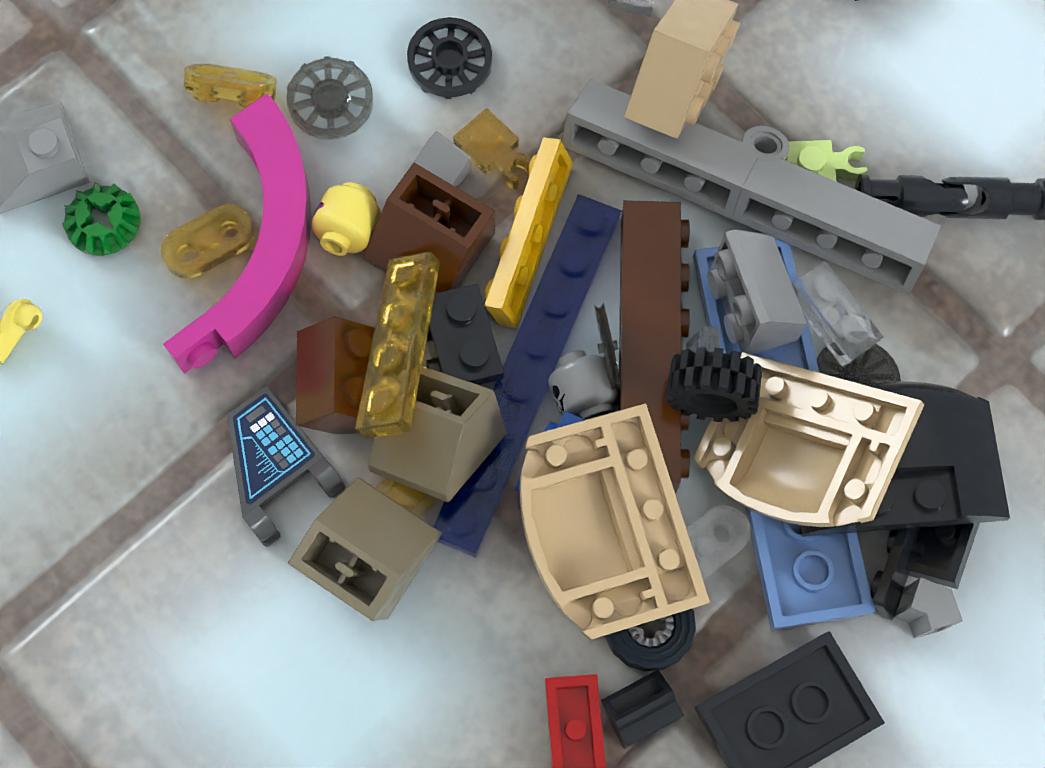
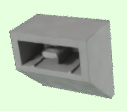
M737 229L726 231L718 251L715 253V259L710 271L707 273V278L713 297L715 299L721 298L727 313L724 316V326L729 340L733 344L738 343L741 353L748 354L758 353L798 341L807 326V322L773 235Z

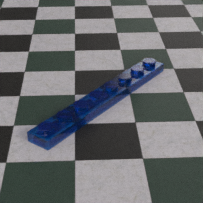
M577 195L503 365V379L496 381L493 388L507 434L449 502L444 501L434 524L435 528L443 532L437 542L475 558L477 557L548 390V379L551 373L557 369V361L562 357L620 220L622 210L586 196Z

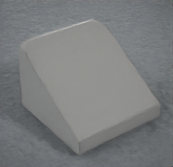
M438 131L428 139L414 160L416 164L455 187H458L471 173V158Z

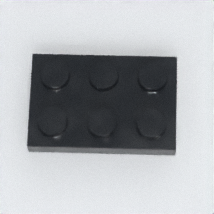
M830 631L694 707L728 768H809L885 724Z

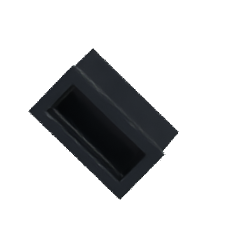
M659 670L601 700L608 720L624 749L684 717L672 688Z

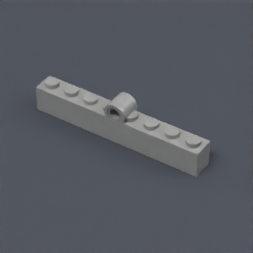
M593 79L588 81L567 112L562 143L565 148L762 233L773 235L776 239L907 295L911 293L922 272L941 228V225L786 161L789 142L784 134L772 127H752L745 132L742 142L698 123L695 126L686 123L678 139L624 118L631 95Z

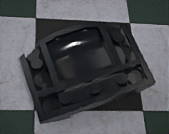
M894 381L864 384L921 400L924 407L874 520L864 523L859 521L834 527L800 525L801 537L1008 521L1010 514L989 401L981 397L975 398L952 387L932 383Z

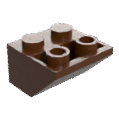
M414 162L387 198L363 258L423 296L456 289L495 234V210Z
M337 316L297 331L296 426L332 434L375 433L384 396L410 369V338Z

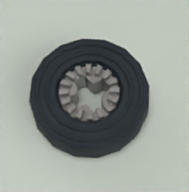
M688 609L656 619V622L663 623V630L656 631L652 639L645 638L644 630L636 626L605 635V638L613 654L627 666L644 672L661 671L678 663L691 648L696 632L694 610Z

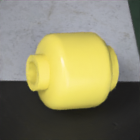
M347 182L342 185L329 187L312 218V230L320 240V245L331 254L344 256L347 253H359L367 248L380 217L381 209L376 202L374 194L360 184Z

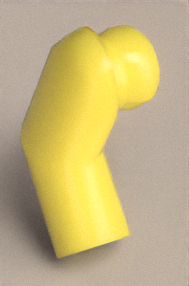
M17 299L9 303L0 320V364L2 365L25 331L34 330L42 321L40 307L32 304L28 299Z

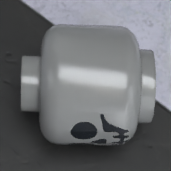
M577 350L562 356L557 361L559 367L551 373L548 385L561 416H563L566 410L584 420L614 412L612 406L618 401L620 395L604 357L598 355L586 356L584 350Z

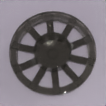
M324 56V59L315 60L308 64L304 63L300 67V70L297 71L287 86L286 101L292 120L302 131L320 139H339L356 132L368 120L373 108V91L368 77L353 61ZM324 69L325 79L320 80L314 72ZM332 69L342 70L337 79H332ZM349 74L358 79L346 86L343 84ZM308 77L315 86L311 88L300 84ZM363 87L365 89V99L348 96L352 91ZM296 92L311 96L309 99L294 103ZM349 104L363 107L361 113L356 118L348 110ZM313 106L314 110L305 121L298 111ZM343 115L349 123L335 128L334 119ZM319 116L327 119V128H320L313 124Z

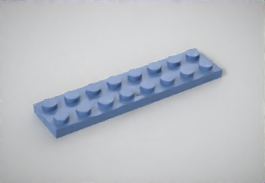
M775 238L774 240L805 316L807 326L798 341L751 355L820 373L790 244ZM719 247L695 250L693 262L712 352H714L715 347L724 348L723 353L730 354L732 350L741 353L738 343H731L724 326V316L727 313L721 298L715 299L708 284L707 273L711 269L715 253ZM745 507L771 631L868 616L875 612L857 532L801 537L800 525L776 520Z

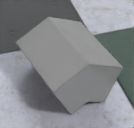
M919 578L904 587L894 618L909 623L914 638L946 630L963 621L952 589L924 578Z

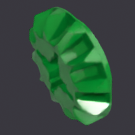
M94 182L93 187L84 192L76 190L75 199L70 205H64L65 219L62 225L68 239L77 249L90 255H110L124 249L135 238L140 227L141 216L136 201L130 193L120 189L115 183L112 186H101ZM92 208L99 209L103 213L108 212L107 216L112 226L111 230L106 225L102 226L99 222L93 223Z

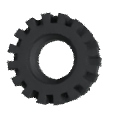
M697 347L696 353L690 349L682 350V355L676 353L673 356V360L671 359L666 402L671 404V408L675 411L682 409L681 414L686 416L696 414V419L700 420L711 417L714 422H722L723 418H727L730 422L739 421V417L743 419L751 418V414L755 415L758 412L762 379L761 366L759 363H754V359L749 356L740 358V352L732 350L730 354L723 353L724 348L714 347V352H708L706 347Z

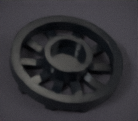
M439 18L426 23L413 35L407 49V63L412 78L424 92L445 97V99H452V97H459L468 93L472 94L483 84L491 72L492 49L487 36L473 23L460 18ZM448 28L447 37L438 39L433 33ZM455 29L469 33L463 40L454 37ZM425 37H428L433 44L432 50L419 46ZM474 39L482 46L481 49L467 50V47ZM415 54L432 58V60L415 65ZM485 56L483 67L468 62V59ZM435 69L428 80L420 74V72ZM466 69L478 75L470 81L463 71ZM441 75L446 76L445 87L435 84ZM453 76H457L463 85L452 87Z

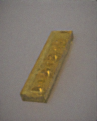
M431 251L388 261L355 429L365 438L410 432L440 262Z

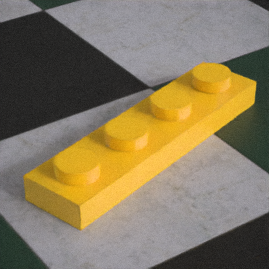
M543 137L538 154L532 157L529 164V179L524 194L518 197L515 204V219L509 236L503 239L500 246L498 268L494 279L488 282L485 289L484 306L498 325L513 329L518 327L573 167V162L561 139Z

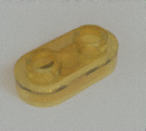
M192 64L184 68V89L193 93V98L198 101L216 102L222 98L238 101L239 106L246 108L267 93L273 100L276 99L277 79L270 74L213 64Z
M222 204L171 231L164 238L161 245V256L164 263L172 274L180 278L190 279L202 275L243 252L250 246L254 238V227L250 216L242 207L234 204ZM234 228L238 230L237 235L233 238L223 237L224 232L228 229ZM186 252H196L193 260L188 262L181 260Z

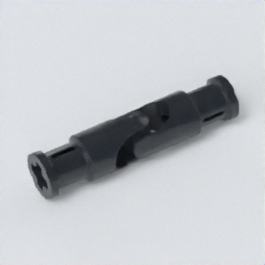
M860 174L855 183V190L919 217L937 213L947 218L1006 219L1008 215H1032L1035 220H1045V178H1039L1035 183H1012L1008 178L949 177L942 179V183H934L923 176L899 175L896 180L870 179L868 174ZM964 185H976L978 196L974 205L963 210L969 201Z

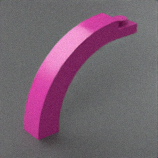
M268 93L230 119L237 141L252 159L261 177L264 205L258 241L243 273L221 300L202 316L163 343L183 373H186L191 368L197 369L208 364L216 356L217 349L222 345L227 348L234 358H237L249 348L273 323L285 306L297 284L305 262L310 240L312 217L307 177L292 129L282 111Z

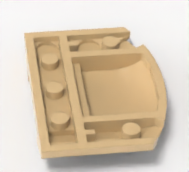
M742 352L740 358L749 356L754 359V363H759L761 366L762 379L758 412L755 415L751 414V418L748 419L739 417V421L730 422L727 418H723L722 422H714L713 418H711L693 457L698 466L702 469L706 467L715 481L714 484L732 499L757 513L776 520L816 527H834L859 521L864 523L874 520L924 407L923 402L918 399Z
M646 403L534 434L527 438L525 449H528L520 476V507L528 547L536 569L552 599L569 619L583 629L581 633L592 640L710 603Z

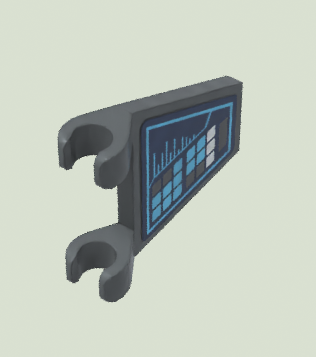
M267 385L227 414L242 518L265 547L271 546L279 540L281 535L261 508L307 473H311L330 498L337 496L345 489V485L338 472L320 453L300 426H296V421Z

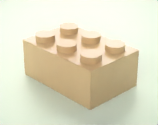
M675 0L652 33L624 118L678 139L686 123L695 126L702 107L705 108L712 90L714 91L724 69L722 62L727 50H730L740 27V22L733 20L739 4L730 0Z

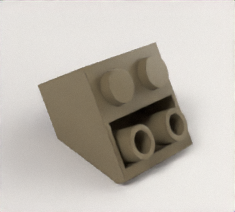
M414 364L384 396L367 464L370 472L449 502L507 434L494 390Z
M357 478L314 520L288 561V564L371 621L385 620L394 611L443 532L361 478Z

